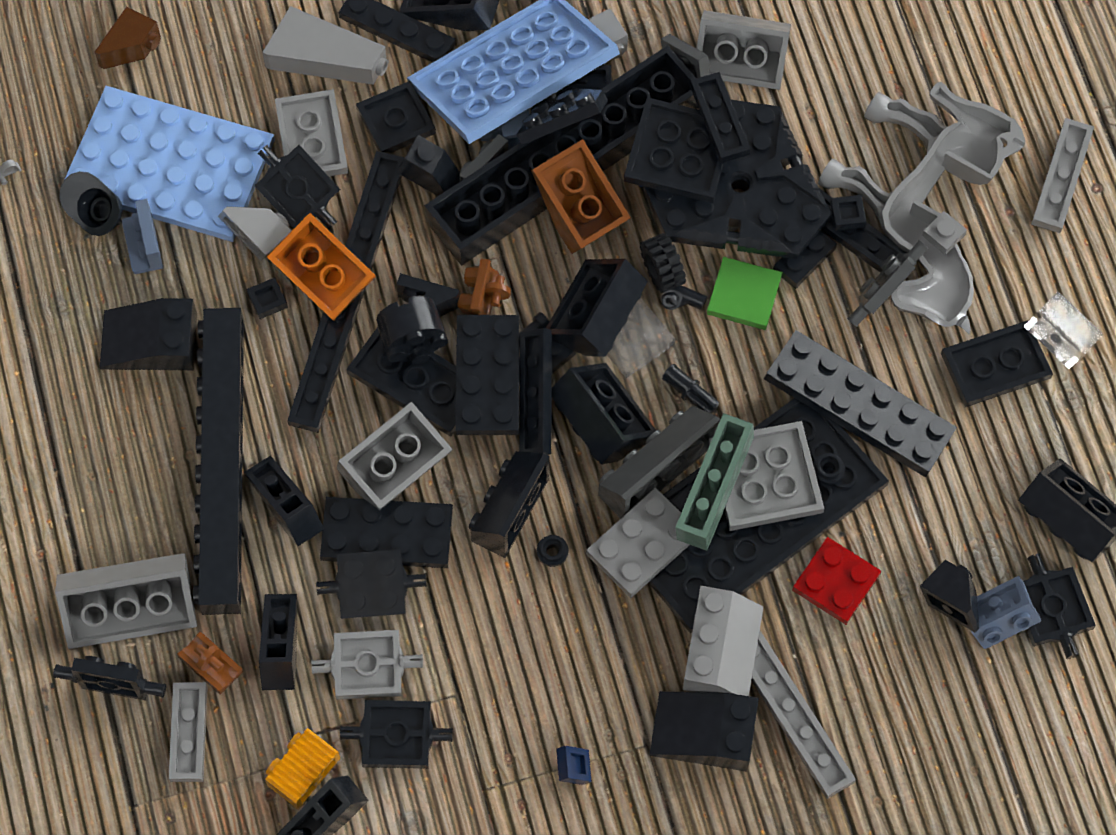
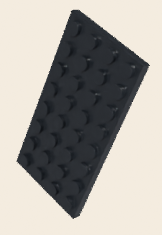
M795 398L755 426L754 430L802 421L813 464L815 459L822 454H835L844 463V475L839 482L831 485L823 484L817 480L824 505V512L821 514L729 531L724 510L707 551L689 545L648 582L690 634L693 632L700 586L734 591L743 595L888 486L889 480L840 425ZM830 466L823 467V471L827 474L834 472ZM700 468L663 494L680 512L684 508Z

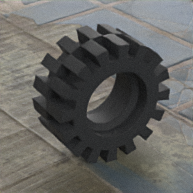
M661 233L640 242L644 266L647 267V273L649 277L651 276L652 283L656 285V289L660 293L685 284L686 274L683 271L684 266L680 262V255L677 254L675 245H672V240L666 233Z

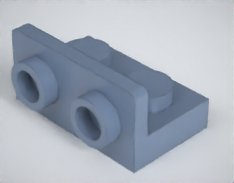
M148 200L135 201L137 213H133L132 217L122 219L133 274L163 269Z
M1020 576L977 596L979 629L976 633L973 631L971 633L980 645L987 649L1041 622L1040 615L1033 607L1026 586Z

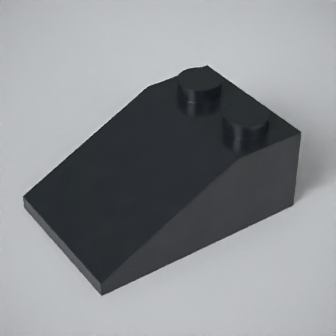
M403 0L399 12L416 20L461 31L490 30L500 0Z
M160 298L104 310L100 370L194 371L197 311L193 299Z
M659 691L649 756L747 772L759 698L718 692Z

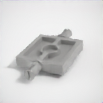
M399 630L334 633V650L331 660H312V674L332 673L335 680L336 700L402 696L401 678L404 669L423 668V654L403 656L400 648Z

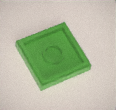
M723 257L707 309V315L766 330L783 272Z

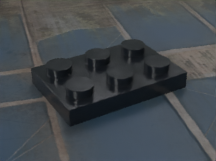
M1028 320L943 348L941 351L942 358L965 408L1051 379L1053 375Z

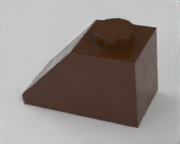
M126 6L95 50L99 67L107 69L145 59L151 50L154 51L158 47L161 40L157 21Z

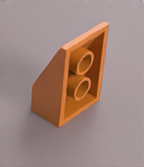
M311 213L267 256L289 280L332 320L376 277L365 264Z

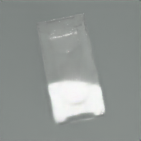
M1059 292L1024 325L1068 369L1082 358L1103 335Z

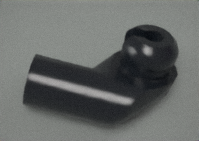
M678 286L663 293L661 304L668 310H674L687 304L702 310L707 296L685 286Z

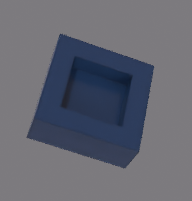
M563 746L556 749L559 781L579 785L592 782L589 750L571 746Z

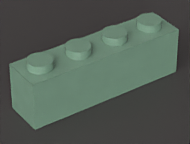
M723 413L676 524L677 540L706 551L708 550L754 439L753 423Z

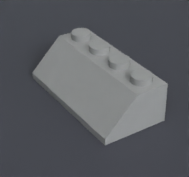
M185 553L57 575L55 594L68 649L197 627L192 584Z

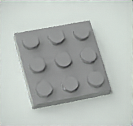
M802 421L754 430V439L724 509L729 531L824 512V505ZM709 438V446L713 438Z

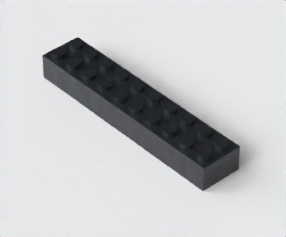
M667 45L600 89L604 92L608 101L599 114L523 145L521 142L424 205L426 223L460 265H464L547 209L531 170L582 139L602 171L606 170L631 153L647 97L693 109L698 108L690 87V81L696 79V77Z

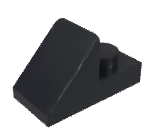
M400 273L396 285L398 297L402 298L403 301L409 303L407 298L415 296L429 297L433 299L440 317L459 308L460 294L458 289Z

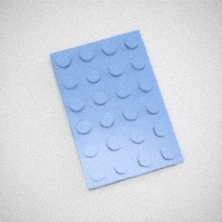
M538 0L490 30L485 31L407 77V79L411 81L416 93L470 144L602 64H605L620 53L617 44L566 0Z
M105 86L65 179L72 173L79 171L89 172L119 197L122 208L125 211L137 213L135 201L147 199L153 219L233 242L236 235L218 216L227 206L248 207L255 190L254 185L257 184L266 163L257 153L262 150L268 157L269 155L263 148L268 145L271 149L275 137L272 133Z

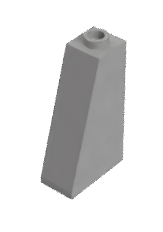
M292 6L289 7L262 52L265 67L270 70L374 85L379 75H384L389 63L386 57L385 46Z

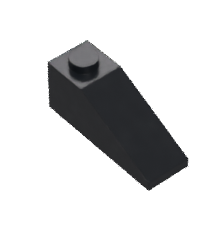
M271 455L244 472L281 527L297 546L325 530L312 503Z
M265 594L259 652L262 691L295 690L297 594Z
M348 775L331 778L276 835H333L369 800Z

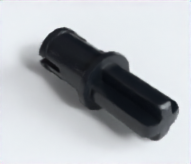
M672 364L664 372L662 380L681 394V399L684 401L688 399L697 408L711 414L717 409L719 402L699 386L700 381L690 378L676 364Z

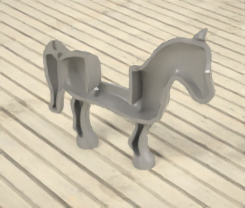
M938 82L933 86L929 96L934 103L946 110L958 121L948 127L943 125L937 115L913 107L904 99L892 100L878 92L866 109L864 118L874 124L889 122L908 128L923 141L927 149V155L917 168L890 193L880 189L862 167H845L835 159H831L823 170L818 185L826 189L844 188L862 195L877 216L885 235L899 249L908 253L918 240L929 248L917 260L927 270L928 274L916 280L903 281L891 294L892 302L897 309L920 315L944 327L957 325L970 334L971 328L967 310L972 304L974 294L973 276L966 260L961 254L958 244L945 255L922 236L923 231L941 214L926 206L923 202L944 170L972 184H988L998 172L1003 159L1024 147L1025 137L1023 131L1015 119L987 104L956 96L942 82Z

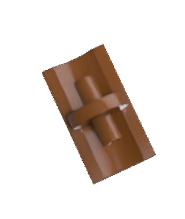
M481 259L479 266L466 267L464 283L467 287H474L473 294L462 293L459 296L458 307L462 313L491 315L492 306L498 307L500 300L510 298L511 288L504 285L505 277L499 275V272L490 266V259Z
M201 631L189 645L177 653L180 660L220 695L243 673V669Z

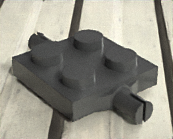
M918 240L907 254L901 252L896 256L891 254L880 267L883 271L875 279L870 277L859 290L862 293L859 296L860 306L847 319L858 327L868 314H874L916 268V261L929 248Z

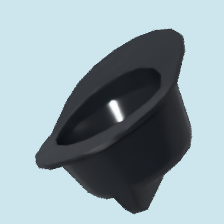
M79 171L70 174L63 181L59 196L62 208L86 232L94 236H102L108 234L116 225L122 223L123 208L119 197L96 176L89 172Z

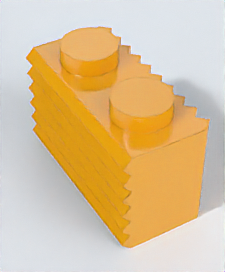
M308 728L303 734L300 732L295 734L287 745V749H289L287 754L281 760L276 758L266 770L267 777L265 780L268 787L296 809L303 805L341 759L336 749Z

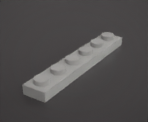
M759 631L751 681L824 796L828 799L854 784L856 779L762 632Z

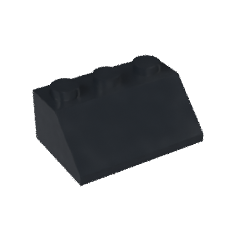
M585 259L546 329L552 330V341L584 356L606 357L607 353L613 348L614 341L620 330L627 323L628 316L634 305L641 298L642 291L648 281L626 259Z
M607 363L569 368L552 387V398L555 401V406L566 416L572 424L573 431L582 438L590 449L592 457L599 461L601 465L622 460L631 451L638 450L646 445V440L656 431Z
M515 451L511 460L506 459L498 474L501 477L496 487L491 485L484 497L483 502L486 505L482 512H476L470 521L469 529L471 530V541L506 558L550 479V456L544 453Z
M1061 458L1039 472L1018 499L1024 505V509L1028 514L1041 519L1048 525L1049 531L1054 536L1066 540L1073 546L1074 552L1079 557L1090 562H1094L1116 540V504Z

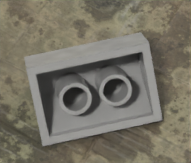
M703 10L696 49L708 55L710 74L720 72L723 81L780 90L791 24Z
M410 402L338 461L337 470L357 494L378 510H381L453 449L417 407Z
M700 586L683 690L749 696L763 606L734 591Z

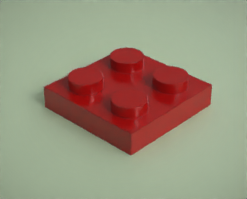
M827 536L794 584L792 591L847 625L882 571Z

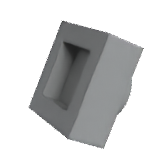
M943 211L923 231L922 236L946 255L966 235L967 229Z

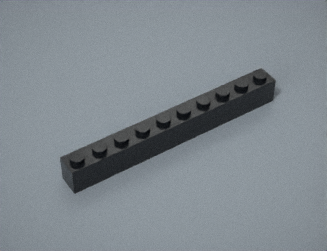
M241 307L203 309V320H198V337L203 339V348H198L197 350L198 367H202V377H197V394L202 396V406H197L196 408L197 425H201V435H196V453L201 454V465L195 466L196 484L201 485L200 494H195L196 514L200 513V524H195L194 526L195 544H199V555H194V573L199 574V585L193 586L194 605H199L202 615L241 614L244 317Z

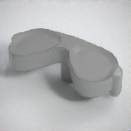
M7 160L0 166V182L2 185L7 184L5 176L22 171L18 162Z

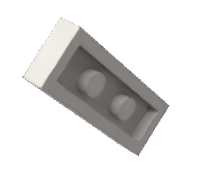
M206 682L173 683L169 759L170 782H204L208 688Z

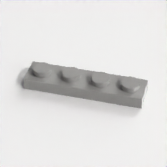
M1065 118L1031 225L1061 233L1094 126Z

